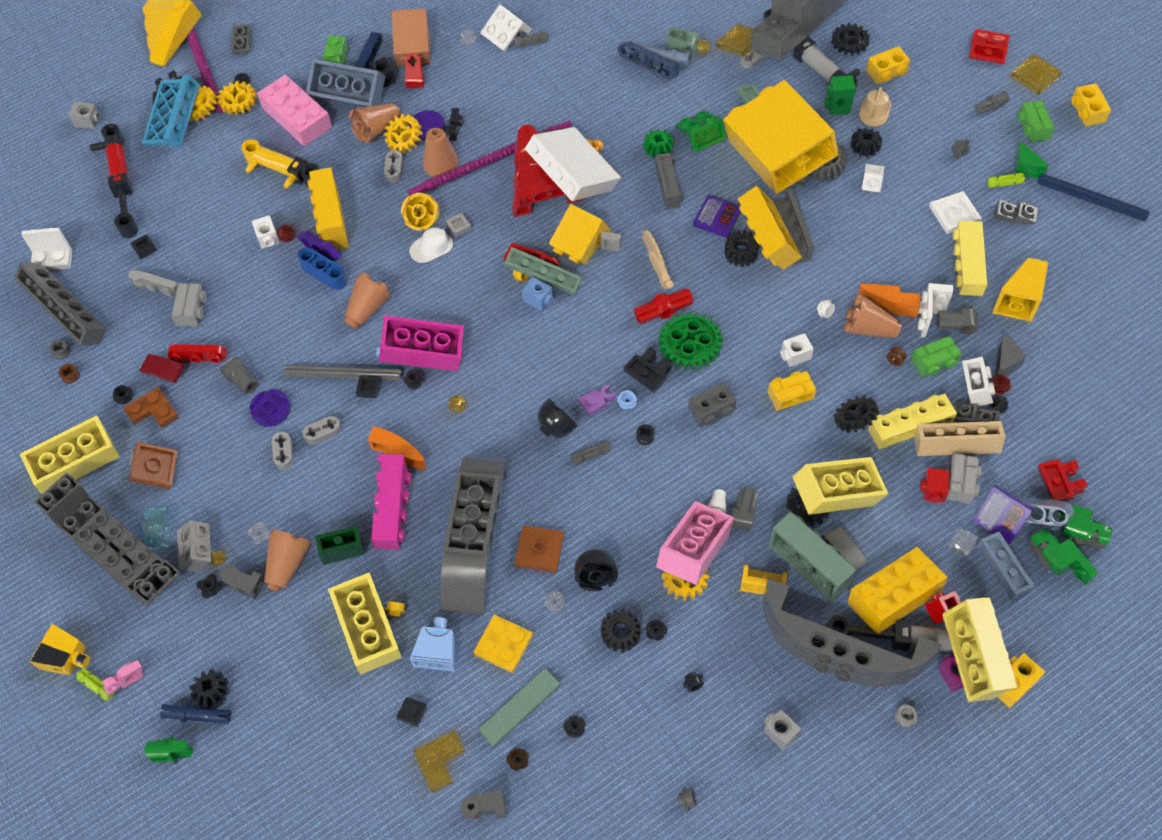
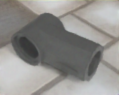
M970 308L963 309L960 312L938 311L937 328L960 330L962 334L966 335L974 334L978 331L977 312Z
M234 357L220 368L225 378L229 382L233 381L245 394L253 393L259 385L258 381L247 371L245 365L238 357Z
M746 487L740 489L736 508H733L732 517H734L732 527L747 531L751 530L755 514L753 511L758 492L753 488Z

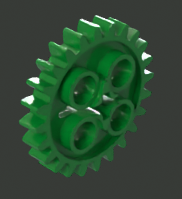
M687 312V316L684 317L682 313H679L678 319L672 316V322L667 320L666 326H662V331L659 332L660 352L664 353V358H669L671 364L676 362V368L683 365L684 370H686L688 366H691L692 371H694L695 366H698L700 369H702L703 364L710 366V360L715 362L716 356H720V350H722L723 336H721V329H717V323L712 324V318L705 320V314L698 317L697 312L694 316Z

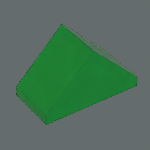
M1021 142L1015 154V173L1022 172L1025 177L1039 178L1041 174H1045L1049 164Z

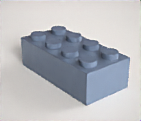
M312 59L306 94L313 98L358 107L380 105L386 75L376 70Z

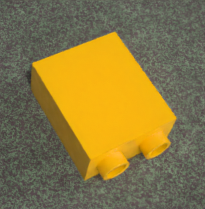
M785 79L773 87H766L760 92L758 97L744 106L733 108L728 116L723 118L729 142L776 195L839 155L834 130Z

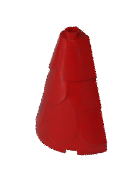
M528 124L522 125L517 131L514 157L513 216L518 217L532 213V203L564 195L567 204L585 200L583 198L571 201L525 150L532 136L540 134L534 126Z

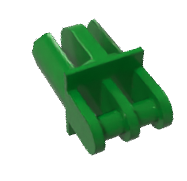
M172 736L169 739L149 741L144 747L146 756L154 763L172 762L176 764L177 759L189 758L193 755V749L186 741H176Z

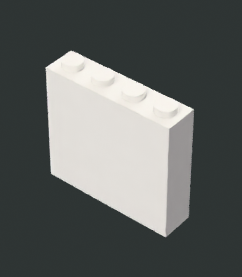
M575 127L535 134L525 147V150L571 201L610 192L621 179L617 172Z

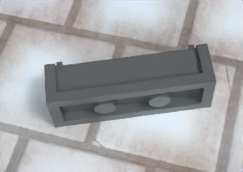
M670 153L656 155L655 165L666 210L680 208V202H683L684 195L679 192L673 167L675 159L671 158Z

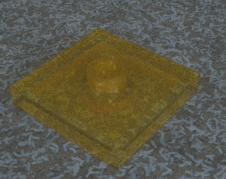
M736 24L716 42V47L742 57L751 50L753 28Z
M1033 54L1012 72L1011 77L1040 95L1061 77L1062 71Z

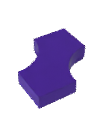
M309 230L302 231L297 235V238L306 248L313 249L331 261L338 260L342 256L329 241L319 239Z

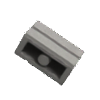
M178 284L171 315L176 326L188 325L197 327L199 320L203 319L202 305L206 303L207 295L200 284Z
M953 454L949 465V493L946 498L947 500L970 504L974 497H978L980 485L976 484V479L980 478L982 467L978 466V458Z

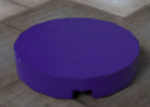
M424 110L413 116L422 126L419 130L423 134L418 136L421 141H426V134L432 128H440L445 131V121L438 112Z
M269 389L270 391L259 392L252 399L250 413L258 425L274 427L287 419L291 405L287 396L282 391Z

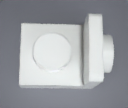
M865 165L862 190L880 192L884 166Z

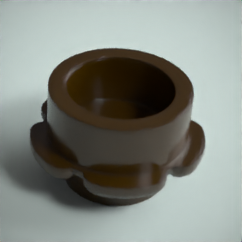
M514 748L507 755L506 761L512 770L518 771L527 767L529 755L525 750Z

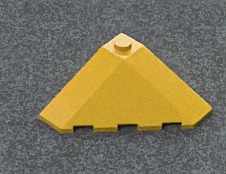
M148 0L143 6L145 30L148 34L147 44L150 49L149 58L152 63L165 67L202 16L190 0Z

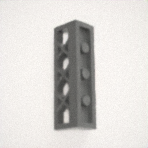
M788 188L786 189L785 198L773 200V203L802 255V258L793 264L811 261L814 245L793 189Z

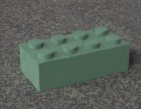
M789 512L772 528L769 546L832 604L850 587L856 572L854 565L848 559L842 558L834 546L824 542L817 531L811 530L806 526L800 516H795L792 512Z

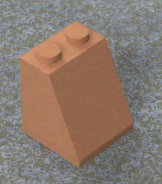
M426 8L391 11L396 66H405V57L410 53L417 54L422 60V65L431 64L430 29ZM413 58V59H412V62H409V63H410L411 65H414L415 63H418V61H416V60Z

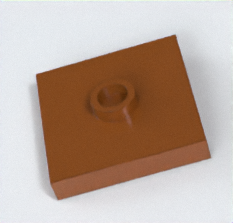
M137 441L128 481L171 489L178 450Z
M523 525L514 563L515 567L557 573L565 535L564 531Z

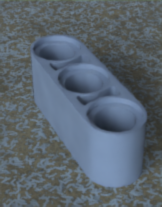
M1017 498L1033 508L1025 523L1063 526L1074 515V508L1068 502ZM1035 508H1040L1043 511V515L1037 514ZM1057 510H1062L1066 518L1060 517Z

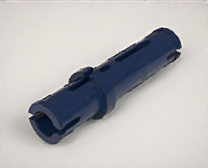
M163 704L161 709L170 712L160 711L162 719H180L181 722L191 720L228 725L231 719L222 717H231V710L190 707L189 704H183L182 706Z

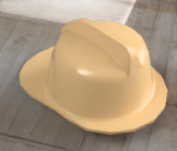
M879 87L878 90L870 91L862 102L859 117L867 126L878 127L883 125L888 119L891 102L888 94L882 91V87Z

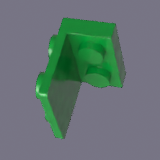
M700 111L696 113V116L684 118L675 124L677 129L688 134L691 148L694 152L727 139L723 120L706 111Z

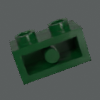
M358 525L315 535L318 555L323 565L365 555L362 535Z

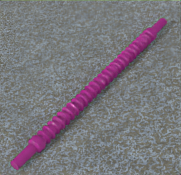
M193 27L187 35L193 56L204 85L218 96V89ZM216 98L217 104L214 107L217 113H221L223 110Z
M568 120L554 127L551 125L547 127V130L543 129L542 132H538L546 133L572 127V124ZM516 141L515 144L506 145V148L501 147V150L497 149V152L492 151V154L483 155V158L478 157V160H473L474 162L464 163V166H459L460 168L450 169V172H445L446 174L441 173V176L436 175V178L423 181V184L407 190V193L411 196L426 190L431 191L433 187L442 186V183L447 184L448 180L450 182L452 179L456 180L457 176L459 178L462 174L465 176L466 172L470 174L471 170L473 172L476 168L479 170L480 166L484 167L485 164L488 166L489 162L493 164L494 160L498 161L499 158L502 160L503 156L507 157L508 154L512 155V152L515 153Z

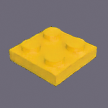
M493 615L473 653L487 662L514 673L533 637V632Z

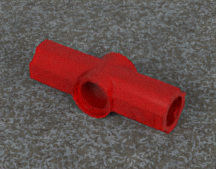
M687 288L669 295L661 293L655 296L651 302L634 308L635 318L640 325L659 317L667 319L675 311L692 305L694 300L690 290Z

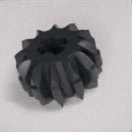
M865 126L863 130L858 128L852 135L850 145L854 154L859 153V157L865 155L866 158L870 155L874 157L881 150L882 137L879 131L874 132L873 128L869 130Z
M210 669L208 674L201 671L200 678L194 677L193 680L196 684L190 685V689L193 691L190 696L193 700H196L195 703L198 706L204 704L205 708H210L213 703L215 707H218L220 699L226 701V697L223 694L229 692L227 687L229 682L227 678H223L224 675L221 672L215 673L213 669Z

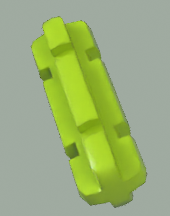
M1022 172L1015 173V175H1000L998 178L993 176L988 178L987 184L989 188L997 187V185L1001 187L1014 185V183L1022 184L1024 183L1025 176Z
M82 668L77 672V680L83 684L85 683V686L97 695H100L104 700L109 701L115 695V693L108 695L103 689V681L94 674H91L86 668Z

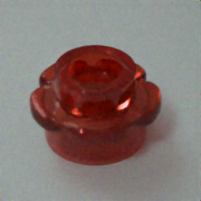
M289 225L280 226L276 232L278 239L283 242H291L295 237L294 229Z
M998 375L992 379L994 390L997 394H1005V392L1011 389L1008 377Z

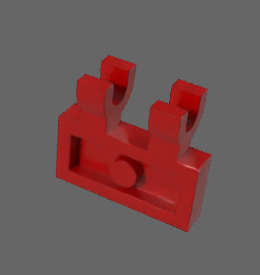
M1057 459L1040 463L1037 467L1051 499L1063 502L1072 500L1075 494L1084 493V488L1088 486L1085 478L1074 482H1069L1067 476L1076 475V470L1079 469L1076 460L1061 464L1060 460Z

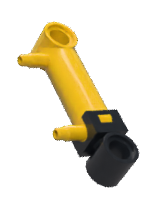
M253 139L245 141L241 146L245 160L248 163L245 169L246 173L253 171L257 164L289 176L283 185L285 189H288L294 182L302 185L304 182L306 187L309 188L307 180H310L309 172L319 170L318 165L314 163H308L307 160L297 156L295 159L260 146L258 141Z

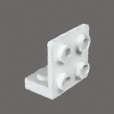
M499 5L482 29L481 34L505 51L518 32L524 31L529 34L532 28L506 8Z
M59 228L22 231L21 235L32 251L31 263H41L47 270L71 268L73 250Z
M929 283L927 290L923 291L922 302H920L918 312L921 314V318L918 320V330H921V337L926 336L932 319V313L938 314V311L946 312L953 293V285Z

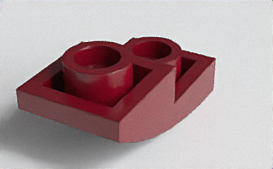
M147 354L139 371L145 375L158 377L163 381L176 383L181 376L184 365L164 357Z

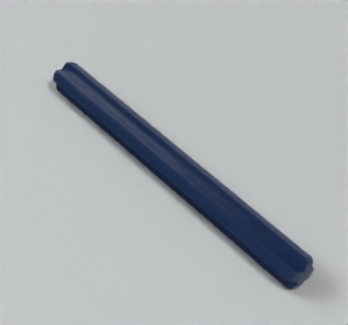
M1041 174L1038 179L1039 185L1141 221H1146L1150 213L1148 210L1045 174Z

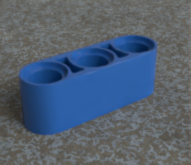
M311 248L299 250L297 257L304 272L335 290L343 289L346 286L347 280L340 265Z

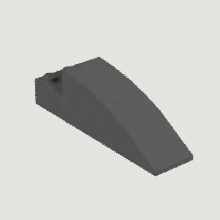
M772 0L771 15L752 30L751 49L782 60L847 0Z

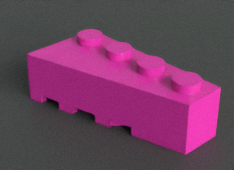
M378 454L381 472H377L376 475L379 493H375L374 500L375 509L378 512L373 513L371 540L375 549H400L401 542L405 540V530L402 528L403 523L407 522L405 504L409 503L407 487L411 485L412 474L408 472L403 455Z

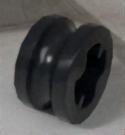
M643 424L637 428L636 439L640 444L649 445L654 441L655 432L653 427ZM643 432H644L645 434H648V433H649V437H646V436H643V437H642V433H643Z

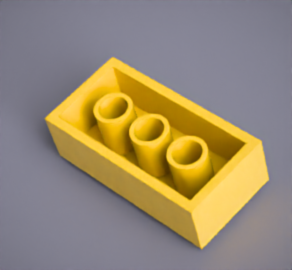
M332 168L310 171V180H307L309 190L312 191L310 198L312 205H315L313 214L317 222L315 225L319 238L323 241H329L337 250L349 248L348 238Z
M755 186L738 198L741 204L739 209L744 216H747L748 220L746 222L750 229L755 231L754 238L759 245H762L763 249L761 251L767 260L770 258L774 266L778 265L784 270L802 258L773 201L758 186Z
M916 547L853 587L850 591L848 604L876 634H879L894 624L896 620L899 621L929 601L931 596L942 592L948 577Z

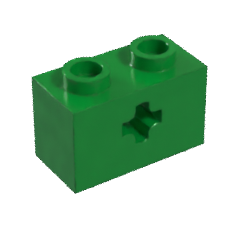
M853 75L831 77L830 84L827 85L828 96L824 99L825 108H828L829 115L851 113L855 94Z

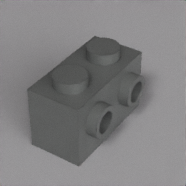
M723 382L690 398L688 410L701 428L705 425L713 424L723 416H730L735 411L737 400Z

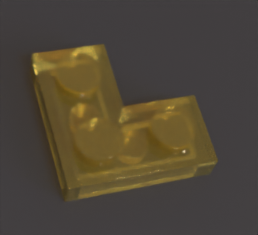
M455 730L413 750L432 794L453 784L444 763L465 753Z

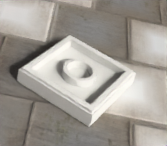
M964 191L932 201L929 204L930 209L946 234L952 233L953 229L957 228L959 221L981 222L982 219Z

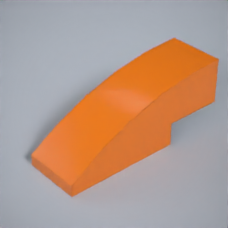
M860 283L858 294L868 298L884 311L917 318L920 309V294L901 293L900 286Z
M373 426L368 438L372 450L389 455H403L406 466L426 471L427 466L424 457L409 442L390 431Z

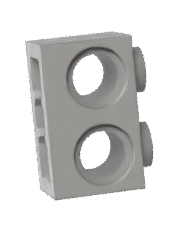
M189 520L177 530L178 566L181 570L199 572L211 563L210 529L208 523Z

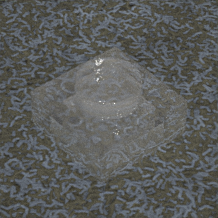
M958 527L948 547L968 557L978 537Z

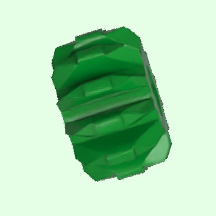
M657 129L655 132L650 130V133L645 135L643 148L646 155L651 156V159L659 154H671L674 146L671 133H667L666 130L659 131Z

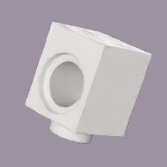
M270 215L252 221L262 249L279 243Z
M804 333L784 340L780 354L782 359L787 361L791 367L811 360L814 348Z

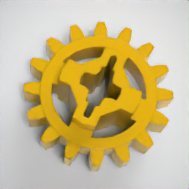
M236 81L234 85L230 82L228 87L223 86L224 90L218 91L220 94L217 96L218 104L222 107L223 112L228 111L229 115L233 112L236 115L239 112L245 114V110L250 111V106H255L254 101H257L254 88L250 84L246 85L244 81L241 84Z
M205 85L202 88L199 86L189 119L191 122L194 119L198 122L199 118L204 120L205 115H211L210 110L215 109L213 105L217 104L215 100L217 96Z
M401 114L400 118L395 116L394 122L390 120V127H385L388 132L384 133V136L387 137L385 142L388 144V147L405 154L406 149L411 152L412 146L417 147L416 141H421L418 136L423 134L419 130L422 127L418 123L419 121L409 114L407 116Z
M708 568L693 588L691 587L695 584L687 581L685 583L684 579L666 571L662 573V580H665L663 587H669L668 594L670 595L674 592L676 600L679 596H683V601L687 600V596L695 600L696 593L702 596V589H707L708 583L706 582L709 581V575L706 573Z

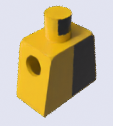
M51 624L30 662L40 670L71 675L76 666L86 668L90 663L91 657L84 654L86 646L81 641L56 625Z

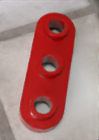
M172 344L168 348L167 356L175 362L220 363L226 360L227 350L219 345Z

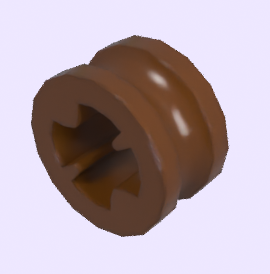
M892 347L886 358L892 365L901 366L903 361L906 360L907 354L899 347Z
M73 364L63 365L58 372L59 376L67 384L76 382L80 376L79 371Z

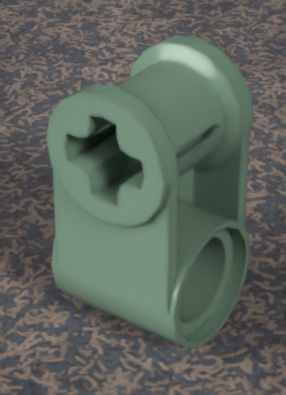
M672 27L667 31L666 47L669 50L677 49V51L691 52V55H694L697 50L696 45L700 42L701 37L696 32Z

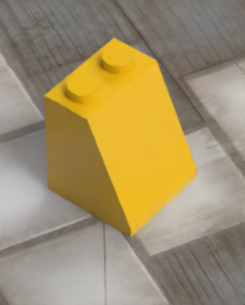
M570 204L549 245L553 247L552 251L560 256L565 254L569 256L568 260L575 264L581 262L585 265L601 245L602 232L609 233L611 229L602 219Z
M1028 258L1002 287L992 313L1032 322L1042 301L1048 262Z

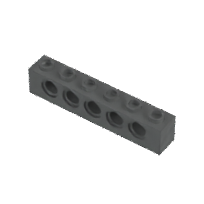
M20 263L14 279L80 346L100 344L106 328L41 263Z

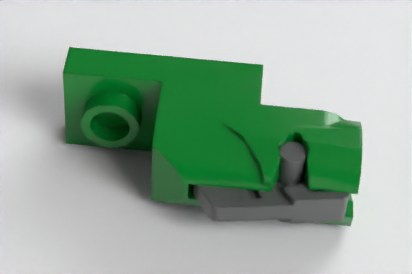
M1072 505L1074 515L1063 525L1062 535L1072 538L1076 545L1105 549L1106 545L1110 543L1112 527L1105 526L1097 521L1091 522L1093 510ZM1057 510L1060 517L1066 518L1062 510Z
M1046 528L1031 537L1029 545L1043 567H1050L1057 575L1072 569L1075 577L1082 581L1085 586L1091 583L1098 575L1097 570L1071 539L1059 544L1060 541Z

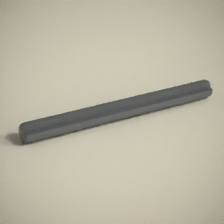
M285 365L284 369L285 376L359 379V376L379 377L380 380L400 381L402 378L401 369Z

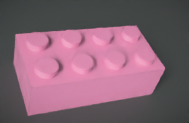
M287 75L282 76L257 93L262 108L303 146H306L332 128L328 113Z
M695 501L662 545L656 567L697 585L728 539L734 517Z

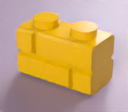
M796 371L783 379L780 377L775 378L768 386V395L771 401H773L776 411L812 400L816 394V387L807 371L802 373Z

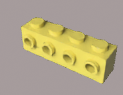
M959 221L957 228L953 229L952 234L953 240H956L953 250L954 255H957L954 266L955 271H958L956 287H959V295L983 296L987 287L982 222Z
M946 394L933 395L920 403L916 401L903 409L896 408L886 415H877L878 419L871 421L873 425L868 427V431L880 450L915 437L917 424L953 423L957 413Z

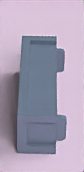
M997 532L982 538L976 547L983 552L1009 593L1011 602L1024 593L1026 595L1030 594L1035 586L1001 533Z

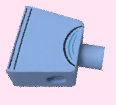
M436 617L434 618L433 628H421L410 657L413 667L455 671V636L453 630L446 629L447 619Z

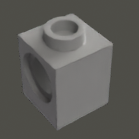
M74 102L69 117L75 127L95 129L100 121V112L94 103Z
M782 710L776 715L772 712L764 721L766 725L763 732L783 751L799 736L801 728ZM782 725L786 728V732H777L774 726Z

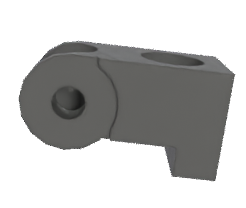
M234 565L225 566L220 573V577L226 587L254 600L265 584L262 574L254 571L250 576L240 572Z
M502 789L466 797L461 803V811L465 818L470 821H476L484 815L496 813L498 819L508 817Z

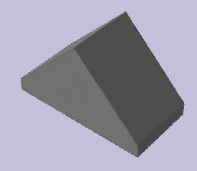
M1003 335L998 349L995 379L998 380L1020 368L1026 358V355L1016 344L1005 335Z

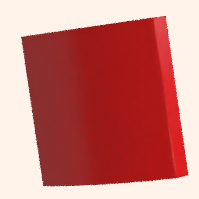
M975 29L969 58L1005 64L1010 35Z

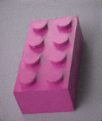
M384 315L379 362L458 371L461 360L463 326Z

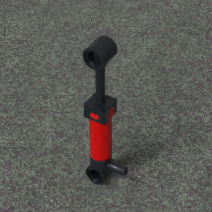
M112 123L105 125L101 129L104 141L90 144V149L92 152L102 149L106 150L109 188L114 197L119 198L121 211L115 217L114 223L122 237L132 238L138 233V226L133 216L128 213L126 195L133 194L132 184L128 177L123 146L124 138L119 127Z

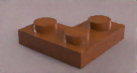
M159 387L123 407L134 425L153 415L161 429L179 419Z

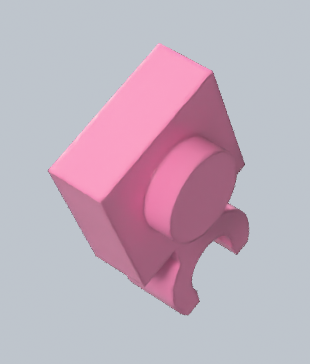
M137 660L131 664L123 665L117 671V675L109 677L102 682L104 684L103 689L110 695L119 687L123 689L143 678L142 666Z

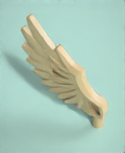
M649 230L643 231L642 240L648 249L649 258L659 277L662 288H672L673 281L670 280L667 268L665 269V260H663L652 233H649Z

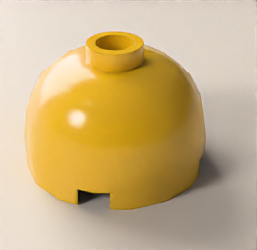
M412 194L402 203L401 215L405 220V224L411 229L418 231L429 229L439 219V205L428 194Z

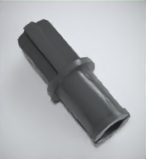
M1003 91L995 96H989L987 100L975 106L976 113L982 114L991 109H997V106L1010 100L1009 94Z

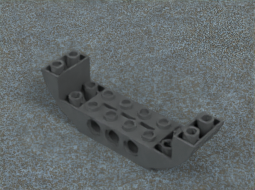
M466 455L462 460L459 471H457L443 546L440 589L441 611L477 615L485 614L488 596L485 584L503 479H507L509 459Z
M67 472L34 501L48 518L86 555L146 607L181 575L166 559L163 561L90 497L81 484Z

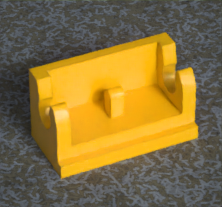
M744 565L740 591L764 595L768 578L786 585L788 572L776 574L748 569L749 565Z

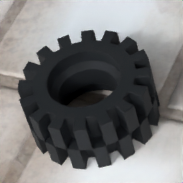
M739 230L736 234L734 232L731 233V237H727L724 255L726 260L729 259L730 264L734 262V266L740 264V267H744V264L750 266V262L753 264L755 259L757 260L760 245L754 236L752 237L753 233L749 232V234H746L747 231L743 230V233H740ZM742 245L749 248V250L740 252L735 247Z
M616 609L613 610V614L609 612L607 618H603L601 637L603 643L607 644L608 649L612 647L614 652H617V649H619L623 653L625 649L630 651L632 646L635 647L641 633L640 622L637 621L636 615L632 616L631 611L628 610L625 613V609H621V612H617ZM617 624H625L629 628V633L624 638H618L612 633L613 627Z

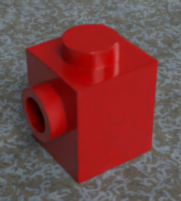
M927 468L924 479H921L920 492H923V500H929L932 503L945 502L949 493V470Z
M942 591L931 596L932 601L924 605L935 625L944 621L943 613L960 604L961 601L956 591L946 595Z

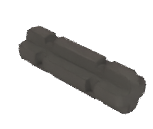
M545 31L539 32L538 35L534 33L524 35L523 38L521 36L514 38V44L517 48L523 47L524 44L528 46L538 44L539 41L541 43L548 41Z
M605 440L600 442V445L595 444L582 449V452L572 453L573 463L577 465L582 463V460L587 461L600 456V453L610 452L609 442Z

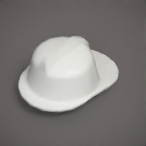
M430 228L424 232L422 238L412 244L409 253L414 261L426 263L449 252L452 249L453 241L445 233L444 229Z

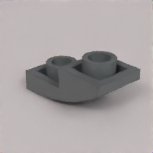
M232 25V53L250 52V25Z
M999 199L996 203L994 218L1017 224H1035L1038 208L1024 202L1015 205Z
M957 402L955 409L957 414L954 419L957 423L999 421L1000 411L979 409L978 404Z
M841 527L822 537L824 542L836 548L842 558L848 559L855 569L868 563L860 549Z

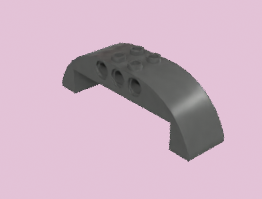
M769 578L767 580L763 596V610L771 633L789 654L801 662L814 667L818 672H828L835 675L841 681H851L864 686L891 687L904 684L925 672L941 649L942 644L919 636L908 659L785 612L782 609L789 586Z

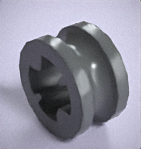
M55 340L49 346L50 352L56 359H64L70 353V348L64 340Z

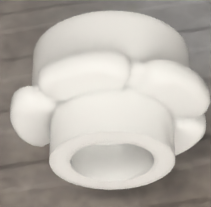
M831 300L821 301L817 307L821 318H829L835 310V305L831 303Z

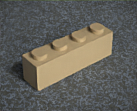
M1001 421L917 424L914 443L917 456L991 454L1002 452L1006 437Z

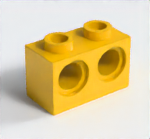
M900 46L869 57L866 71L876 84L907 73L910 59Z
M1097 83L1076 87L1071 102L1075 106L1079 118L1083 121L1084 125L1090 126L1106 122L1111 108Z
M1025 653L1019 658L1014 656L1010 660L1017 688L998 696L1009 708L1045 673ZM1018 668L1024 669L1027 675L1021 674Z

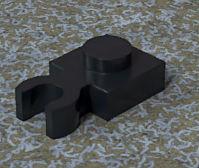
M452 108L448 135H450L449 141H457L459 128L463 126V116H460L459 108Z

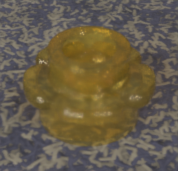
M706 38L698 41V54H703L704 56L707 55L706 52H710V42H707Z
M460 395L450 397L448 400V408L455 413H462L467 407L465 398Z
M225 550L211 552V566L222 565L224 560L228 559Z

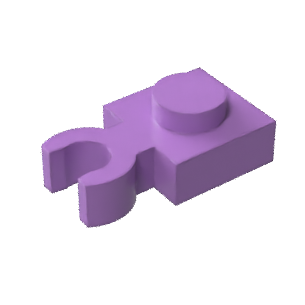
M609 385L603 386L599 393L594 389L578 399L579 404L589 417L606 408V401L611 402L616 398L615 392L606 394V392L610 391Z

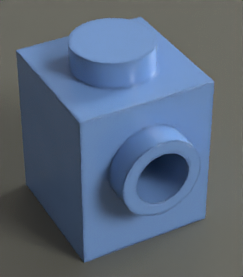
M534 277L522 290L523 301L540 311H543L546 306H550L554 298L552 287Z

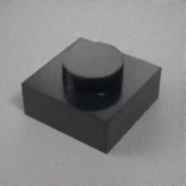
M147 234L130 243L140 259L157 251Z
M359 376L356 389L357 397L377 398L380 384L379 377Z
M406 697L396 718L418 728L426 712L427 705Z

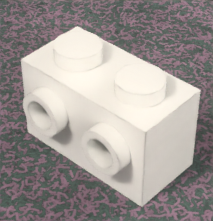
M983 357L962 361L971 403L978 404V406L993 403L992 395H995L993 382L989 383L988 378H992L990 366L985 367Z

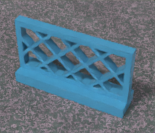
M183 75L182 79L163 80L160 82L141 144L144 146L172 145L175 148H181L200 86L197 81L189 75ZM166 86H170V88L165 92ZM174 93V96L168 100L167 98ZM169 108L170 111L163 116V113ZM164 124L165 127L158 132V129ZM155 133L156 135L150 140L151 135Z

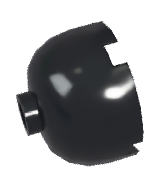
M548 398L539 408L537 414L538 421L542 425L539 429L547 437L550 434L556 438L566 437L578 425L561 408L556 407V403Z
M591 549L582 553L576 560L574 577L582 589L601 591L602 586L608 585L610 587L616 582L618 570L614 558L608 552L601 549Z

